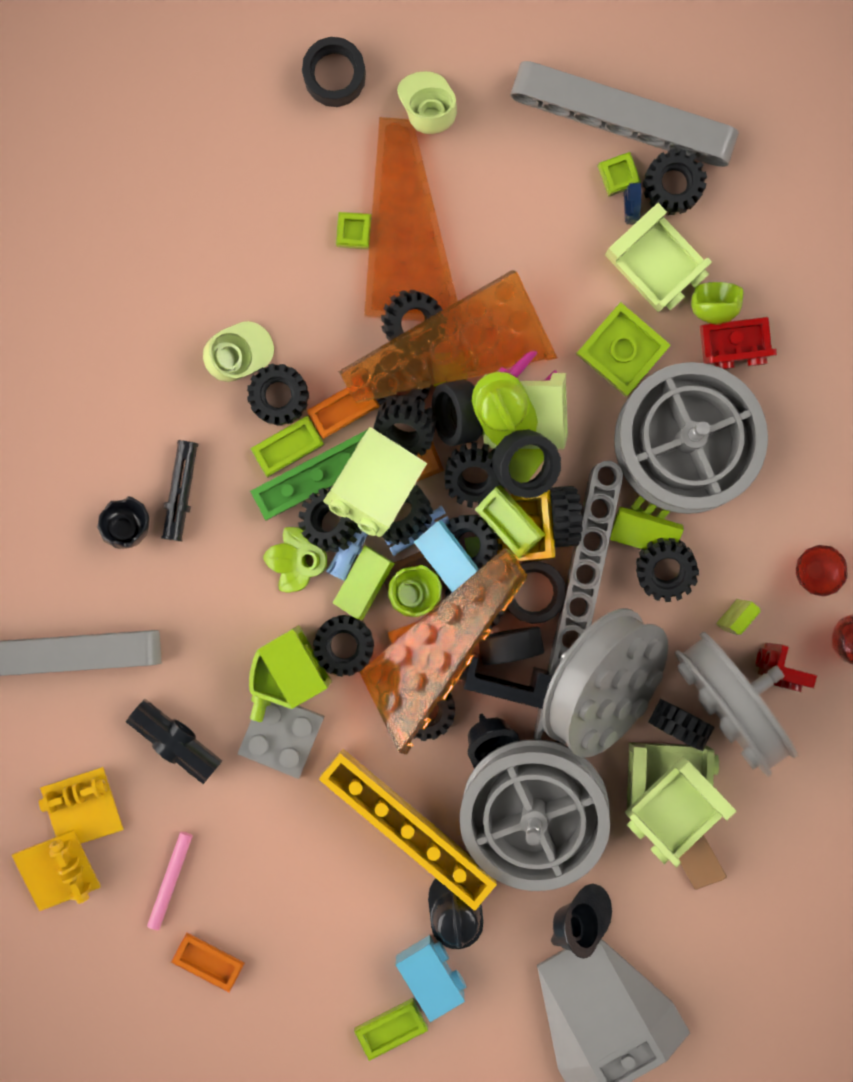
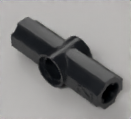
M144 699L126 720L127 724L153 744L152 747L156 753L168 762L180 765L202 784L208 780L223 761L196 740V735L190 728L176 719H170L147 699Z

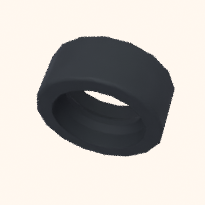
M327 37L318 40L309 47L302 64V74L307 91L314 100L325 106L340 107L350 104L360 95L365 86L366 69L362 54L353 43L344 38ZM330 54H341L347 57L354 69L353 79L350 84L344 89L337 91L322 88L315 78V66L321 58Z
M465 379L437 385L432 396L431 409L433 410L432 416H436L437 434L449 446L478 441L483 432L472 404V394L475 386Z
M529 429L517 430L505 436L497 445L492 457L493 472L497 481L513 495L522 498L538 497L549 491L557 482L561 471V456L557 447L542 434ZM526 445L538 446L544 454V463L541 471L528 482L521 483L515 481L509 473V464L512 456L518 449Z
M540 561L522 562L513 567L504 579L502 596L505 606L520 621L530 624L545 623L554 618L563 608L566 597L565 582L560 573L550 564ZM537 572L550 580L553 586V597L546 608L531 612L524 610L518 605L514 595V588L521 576Z
M538 626L512 629L478 638L481 659L484 665L513 662L544 653L541 631Z

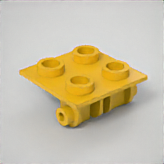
M104 767L40 787L43 798L38 801L39 807L42 812H48L56 837L74 830L80 844L124 830Z
M74 830L11 855L39 912L68 900H76L77 904L84 903L90 898L89 892L101 888L98 878Z

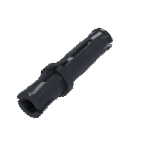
M178 440L168 502H164V509L167 510L161 538L182 542L186 512L190 513L191 506H188L199 444ZM184 461H185V467H184L182 485H181V488H180L181 478H182V472H183V466H184Z

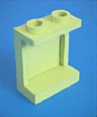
M659 203L653 206L605 253V256L658 313L665 306L669 310L674 308L685 297L681 291L689 284L695 288L709 275L706 268L712 263L708 257L704 260L664 218L667 211Z
M552 373L550 381H520L536 411L538 419L536 432L548 438L557 449H565L568 437L566 373ZM483 430L481 436H483L484 444L489 445V448H496L497 445L491 442ZM531 444V445H526V446H524V447H522V448H520V449H540V448H539L538 446H535V445H532V444Z
M369 427L323 502L329 505V509L334 514L340 517H348L356 522L364 533L381 537L390 528L427 463Z
M629 742L626 808L628 809L682 756L713 786L714 775L719 773L718 755H714V750L706 745L703 751H700L690 745Z
M684 756L625 811L631 820L627 826L639 839L646 835L654 844L650 850L663 864L670 860L676 868L681 864L679 858L722 817L728 820L737 812Z

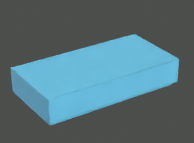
M437 521L414 541L454 595L459 594L482 574L443 521Z

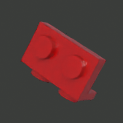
M768 317L700 326L703 362L705 364L714 365L725 370L735 368L734 362L747 360V366L768 364L767 358L777 355L776 348L772 349Z
M766 642L764 648L759 649L755 662L756 667H759L758 675L767 674V671L777 666L785 677L773 683L774 686L802 692L803 686L814 689L817 675L784 666L789 646Z

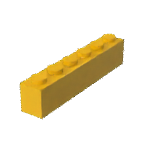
M342 749L321 774L318 780L474 911L497 885L496 880L484 872L470 854L346 750Z

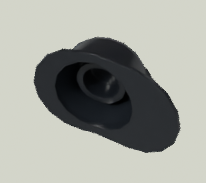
M483 713L479 714V722L469 730V747L467 750L473 768L497 748L520 741L518 734L502 718L487 719Z
M435 878L429 888L428 896L431 929L434 937L449 949H463L471 946L479 939L483 931L482 903L474 911Z
M594 883L585 885L570 904L557 910L553 918L554 934L551 938L553 945L572 951L576 957L582 959L588 958L593 954L598 943L608 930L612 918L611 900L607 891L602 886Z

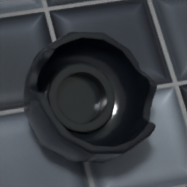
M127 496L126 499L112 500L106 505L99 515L97 528L104 542L117 549H127L137 546L147 536L150 518L143 503Z

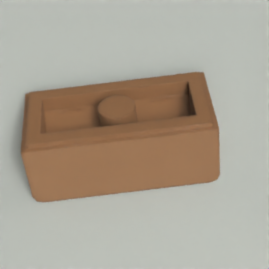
M704 835L679 858L681 866L695 890L727 878Z

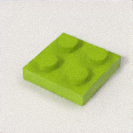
M620 302L579 349L576 355L627 397L671 345Z

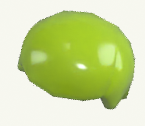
M726 282L699 284L695 287L692 295L691 307L693 313L698 319L710 324L718 325L730 322L741 311L743 289L738 285Z
M426 566L407 567L398 571L391 579L388 598L392 607L406 617H419L431 612L440 601L442 585L437 574Z

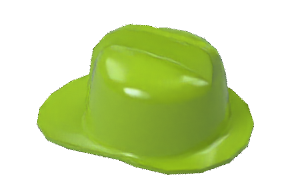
M494 372L487 374L478 381L473 389L472 404L485 434L492 443L498 445L505 436L517 430L529 429L536 432L538 424L536 411L518 378L509 373Z

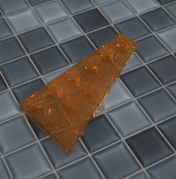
M379 117L364 317L381 319V315L386 313L383 308L385 304L390 305L392 303L390 298L393 295L398 297L400 296V291L410 292V289L419 292L422 291L437 301V304L444 311L441 314L446 317V323L443 324L463 325L415 128H413L409 119ZM417 309L408 311L402 318L405 321L425 322L423 313Z
M512 269L344 367L338 373L356 403L396 395L397 392L405 390L423 389L430 387L432 384L494 373L501 368L512 367L531 351L537 352V355L531 362L558 359L518 272Z
M504 548L359 672L399 753L407 755L413 747L411 741L419 729H425L431 720L428 716L438 701H444L473 658L471 653L480 640L484 641L491 632L489 626L497 614L506 610L527 579L526 573L511 550Z

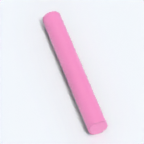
M181 831L178 836L147 924L153 930H160L193 837L190 833Z

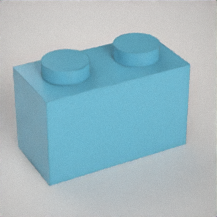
M428 935L397 954L395 965L425 1015L432 1022L465 1002L463 989L467 988L459 971L456 969L452 972L446 961L449 959V956L440 941L435 943L432 937Z

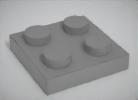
M271 702V706L266 707L263 722L251 720L238 755L299 779L325 716L299 705L290 709Z

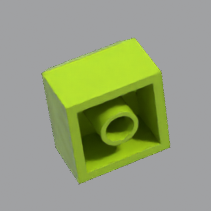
M300 625L257 649L249 676V691L252 694L251 701L254 702L250 715L251 720L263 722L266 707L271 706V702L293 709L326 690L332 683L324 667L318 664L319 661L314 656V650Z

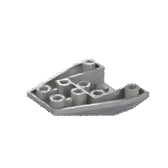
M603 939L600 940L595 951L588 958L576 957L572 951L564 949L537 964L557 1066L565 1082H632L667 1062L690 1034L674 1003Z

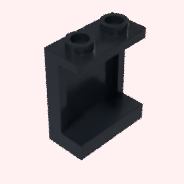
M470 651L468 658L462 657L458 679L462 680L463 689L543 709L545 696L552 679V675L547 670L534 667L528 686L476 673L475 670L479 658L477 652Z

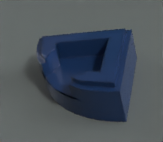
M629 183L624 191L626 225L635 224L640 219L641 183Z

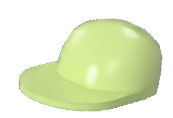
M423 71L410 74L401 80L397 89L398 97L408 113L409 121L413 128L424 134H436L449 129L453 125L457 115V102L455 94L445 78L434 72Z
M250 321L241 322L221 330L207 341L203 349V361L208 372L217 380L225 382L236 381L258 371L262 367L265 368L271 362L274 354L273 341L269 333L261 325Z

